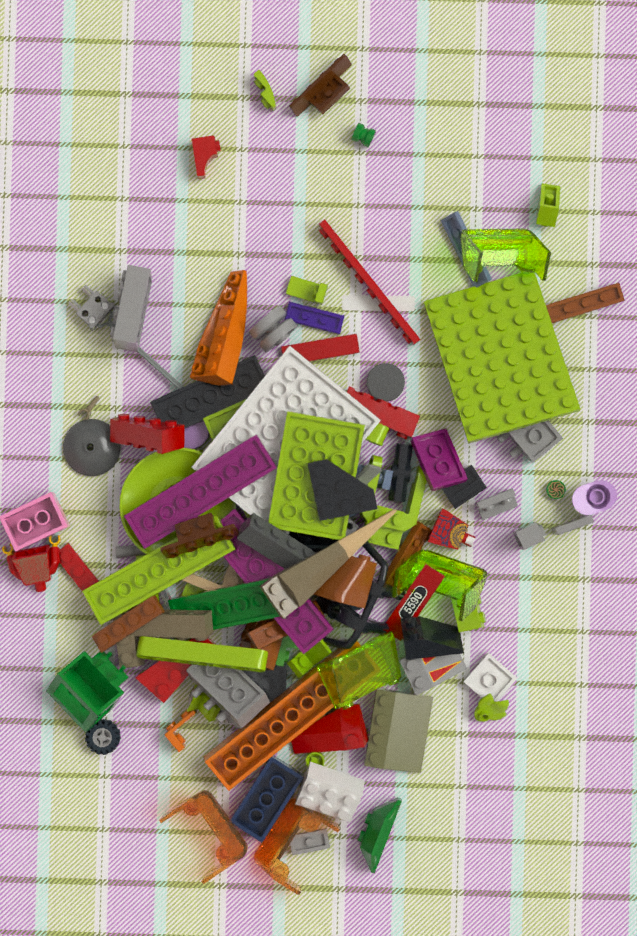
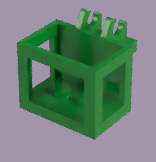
M83 651L57 673L46 690L85 733L114 708L124 694L119 686L129 678L124 672L126 669L124 665L118 669L109 660L113 655L110 651L107 654L99 652L93 658Z

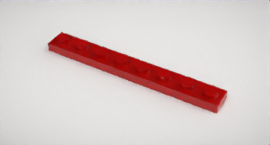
M324 219L319 223L321 229L318 230L324 239L329 238L333 243L330 245L336 254L340 253L344 257L342 261L348 269L352 268L356 272L354 276L360 284L364 282L368 287L366 292L372 299L376 298L379 301L378 307L381 311L391 316L390 322L396 329L400 328L403 331L402 337L408 344L412 343L415 345L421 340Z

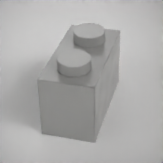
M536 522L513 531L521 550L545 541L543 537L546 535L542 525H538Z

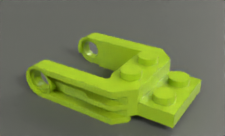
M372 455L368 465L371 464L381 468L383 458ZM417 466L418 470L414 483L412 482L405 512L397 510L367 540L369 543L399 550L403 531L405 532L416 525L427 481L421 466ZM380 473L367 484L374 489V493L376 492ZM377 505L378 509L359 514L365 521V526L392 509Z

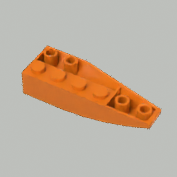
M247 271L230 272L199 341L190 374L191 379L218 386L233 383L245 332Z

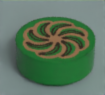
M553 480L548 483L546 493L550 498L560 499L565 495L566 487L563 482Z

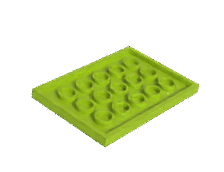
M287 411L268 520L270 524L280 530L337 540L346 536L349 515L319 520L307 463L328 459L356 477L365 428L364 424Z

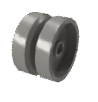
M281 305L264 316L249 331V334L255 340L267 335L260 342L261 348L266 353L286 340L298 326L292 318L286 319L280 324L287 314Z

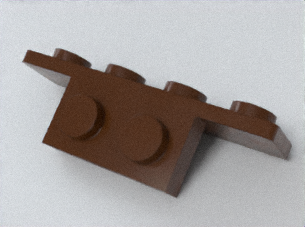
M345 54L337 58L326 71L321 73L319 78L310 84L299 97L293 100L289 107L295 116L298 117L310 105L323 115L350 89L348 84L340 78L352 66Z
M208 513L175 524L178 542L163 546L160 549L166 558H176L180 554L194 552L198 548L212 546L222 540L233 539L238 535L239 530L234 524L216 529L214 516L212 513Z

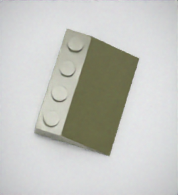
M376 688L364 766L421 773L433 697Z

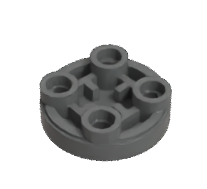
M382 363L372 368L367 376V389L375 399L388 402L398 398L403 392L405 378L397 366L390 363Z

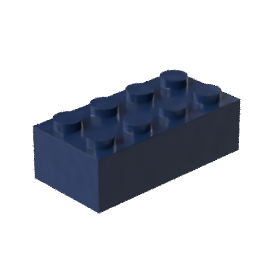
M273 755L267 760L229 822L258 841L263 842L303 780L304 774Z

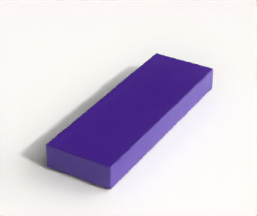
M289 302L284 321L292 318L296 324L340 335L345 316Z

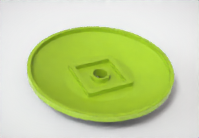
M182 448L164 454H159L156 451L139 461L128 474L120 495V517L128 537L145 554L177 538L176 530L144 549L124 515L196 472L192 466L203 454L202 452L190 448ZM227 498L199 516L212 513L213 516L217 515L221 521L232 510L236 509V503Z

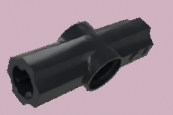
M396 443L394 463L391 466L393 475L389 492L390 501H406L407 485L410 482L412 445Z

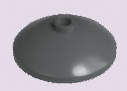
M98 419L82 420L73 425L67 432L63 443V453L67 463L74 471L85 476H98L108 472L118 461L121 451L120 444L110 442V425ZM88 444L94 445V449L92 451H89L87 449Z

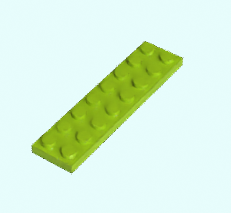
M217 515L214 516L216 529L223 527ZM175 538L170 542L164 544L163 546L178 542V539ZM231 539L216 542L212 546L198 548L194 552L180 554L176 558H166L161 552V547L82 592L100 625H103L144 602L151 596L160 593L236 550Z

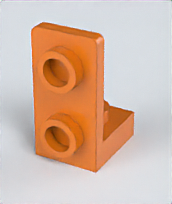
M186 710L181 715L182 719L177 724L173 721L165 728L167 732L164 735L178 752L186 747L184 744L186 740L179 732L176 734L175 730L196 714L197 710L189 712Z

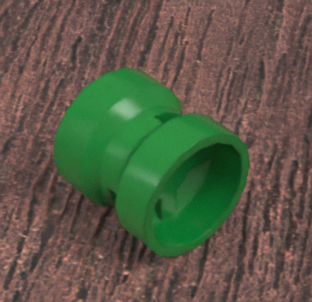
M358 123L351 140L355 142L360 140L363 146L369 148L376 130L372 128L365 129L363 124Z

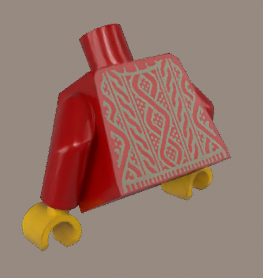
M52 535L49 537V542L52 544L51 548L50 545H44L15 552L10 543L11 550L8 552L6 546H3L2 551L7 554L6 560L9 572L18 580H21L25 586L34 584L36 592L45 591L47 589L45 582L51 580L60 562V548L58 545L61 543V537L59 535L56 543L52 542Z

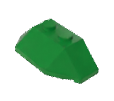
M397 797L373 808L371 813H367L364 821L367 826L365 831L361 830L357 841L360 842V849L371 873L375 874L402 803L401 798Z

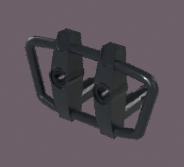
M368 541L362 547L381 568L378 580L373 578L369 591L371 595L362 615L351 609L349 605L320 596L316 600L323 614H327L330 619H334L354 629L347 642L324 637L322 640L326 645L350 649L359 639L361 633L387 634L388 632L383 629L389 630V625L385 622L369 618L377 598L384 599L386 597L401 600L403 597L399 595H405L404 589L385 583L388 563Z

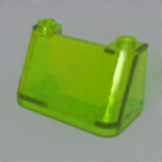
M392 631L377 635L367 641V643L337 656L329 662H323L316 666L335 709L340 707L343 710L354 705L353 701L387 684L389 686L400 682L399 678L402 677L396 642Z

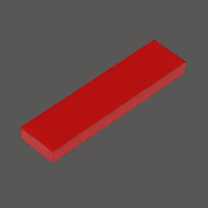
M357 334L281 346L282 354L291 346L308 361L360 353Z

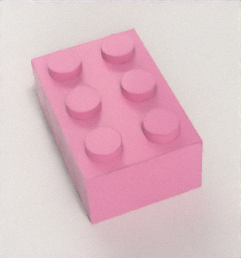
M54 492L45 494L0 516L2 525L15 552L70 527Z

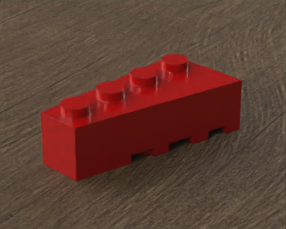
M349 386L347 393L381 420L379 423L389 428L388 433L390 430L397 432L396 436L406 440L407 437L412 438L420 415L398 406H392L391 403L384 400L375 399L365 392H357L355 388Z
M118 414V417L110 419V442L133 445L135 448H146L147 451L157 450V453L164 454L184 448L185 425L177 424L175 420L161 422L160 418H150L147 420L145 416H134L133 418L129 414Z
M209 637L203 641H197L195 638L188 640L190 642L216 644ZM158 661L135 678L165 703L187 678L188 673L186 670L192 664Z

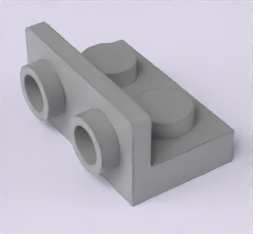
M513 488L475 502L482 520L518 506Z

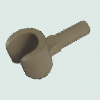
M96 396L86 408L78 412V416L83 411H86L87 417L84 420L91 417V410L100 398Z

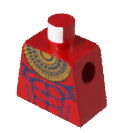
M441 508L427 542L458 550L461 543L472 547L476 537L466 533L468 524Z

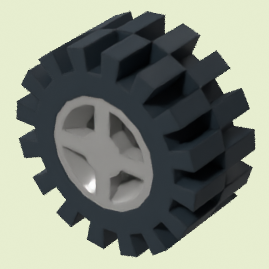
M106 719L100 720L85 734L87 747L98 755H106L113 752L121 739L120 729L117 728V724Z

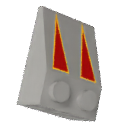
M460 654L406 660L404 656L399 659L416 695L437 686L467 669Z

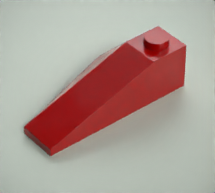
M360 703L342 706L310 725L291 741L294 754L345 751L365 747L368 742V736Z

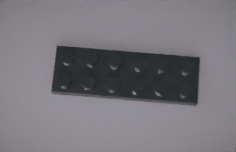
M254 355L238 362L233 383L230 385L218 386L195 381L150 401L156 417L160 418L161 422L175 420L177 424L185 425L186 429L204 421L203 418L247 399L265 375Z

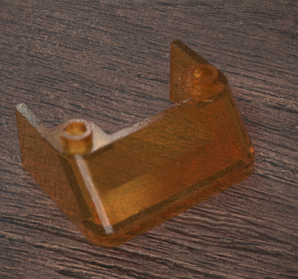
M207 790L188 797L166 812L159 820L160 823H163L182 809L189 816H196L200 813L219 839L221 845L216 850V857L220 864L205 874L201 881L203 884L239 861L248 851V845L213 794Z
M291 798L264 841L260 843L255 851L254 861L273 880L300 895L301 886L287 878L289 868L287 864L280 860L300 828L307 832H313L323 823L334 831L339 832L340 825L320 812L296 805L297 798Z

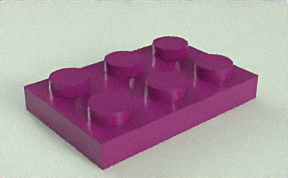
M447 428L411 438L410 442L431 492L467 481L468 478Z

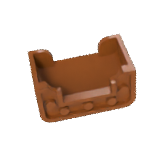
M359 554V557L351 556L314 595L365 608L377 563L370 561L371 557Z

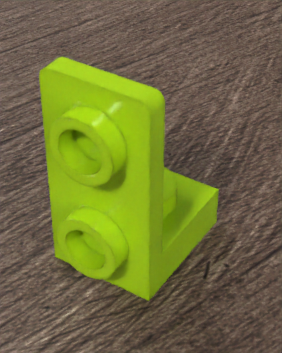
M291 276L286 294L322 305L328 285L324 283L317 284Z
M321 640L305 654L300 651L287 664L297 677L300 678L315 664L332 653V651Z

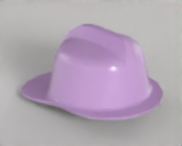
M599 480L578 487L574 491L572 504L580 514L592 515L608 510L615 504L617 491L608 481Z

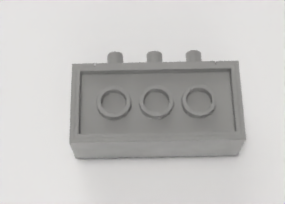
M549 420L500 434L497 437L500 443H503L510 437L517 445L509 452L511 457L515 458L522 452L530 463H534L563 439Z
M193 664L186 670L190 679L197 685L191 692V695L197 698L204 692L210 698L203 705L206 710L209 711L215 704L223 710L216 717L220 723L229 716L242 729L270 703L266 693L242 670Z

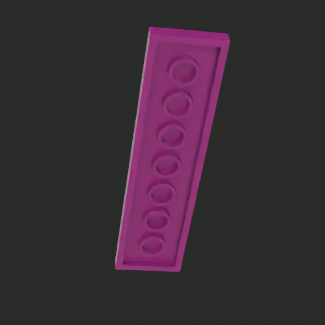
M256 434L124 515L145 549L175 531V524L198 517L273 471L277 466Z
M234 509L221 520L223 527L234 524L239 530L245 520ZM237 536L231 539L236 550L223 556L245 583L270 578L285 570L238 540ZM310 599L284 619L281 617L274 618L303 654L334 630Z

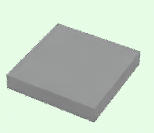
M585 515L554 526L551 529L553 534L560 535L591 524L594 520L592 515Z

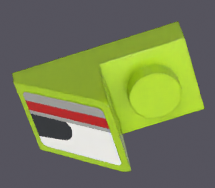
M194 684L191 692L197 687L196 684ZM190 692L187 712L198 709L209 722L214 721L221 708L215 704L209 711L206 710L203 705L210 698L204 692L197 698H194Z

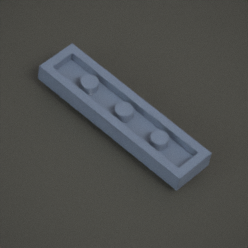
M456 211L440 220L473 287L477 288L491 281L492 278L459 212Z

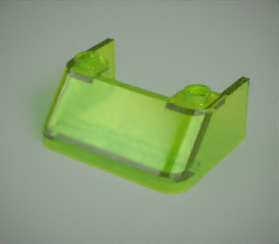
M523 228L464 229L461 231L460 241L463 269L474 282H478L479 273L483 271V267L516 266L521 273L531 274L535 272L542 281H546L551 252L532 231Z
M425 549L414 553L396 569L392 595L394 598L404 590L408 591L425 564L443 574L445 578L434 593L457 600L456 607L460 610L459 621H463L475 610L487 580L486 570Z

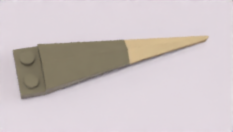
M392 509L348 536L275 574L259 586L279 616L284 619L295 609L301 607L397 510Z

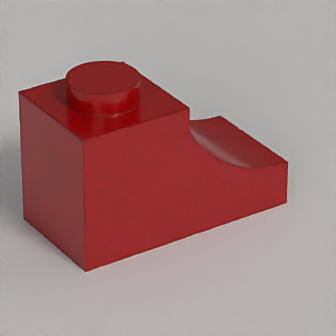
M215 135L192 138L198 179L206 178L208 164L213 158L218 157L217 152H221L220 141L215 139Z

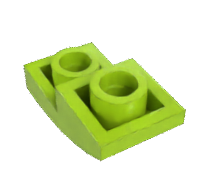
M258 70L253 74L255 79L253 82L260 90L264 89L260 93L262 98L260 102L267 110L271 108L272 111H275L276 104L272 89L263 73Z

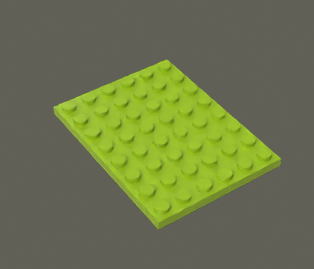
M534 269L487 282L477 288L474 286L424 301L427 316L468 444L580 411V406Z

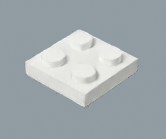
M487 653L463 682L481 698L491 693L494 702H496L518 678L491 654Z

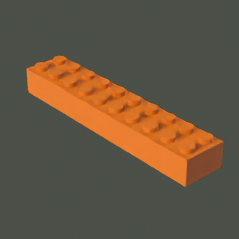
M358 641L350 649L338 648L264 707L242 729H237L203 756L204 762L226 789L230 791L380 669Z

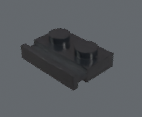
M472 465L464 469L468 478L466 482L442 488L454 509L487 488Z

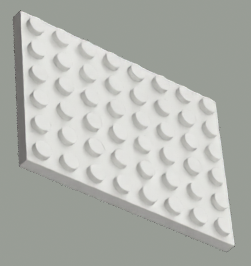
M289 346L194 463L192 468L196 471L256 434L278 468L287 411L364 424L362 443L381 420ZM277 468L229 498L248 514L255 513L268 522ZM281 530V531H283V532L286 533V534H288V533L290 532V531H286V530Z

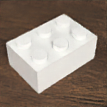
M310 762L298 789L296 805L351 822L363 795L365 780Z

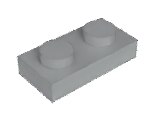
M327 828L289 835L292 855L330 848Z

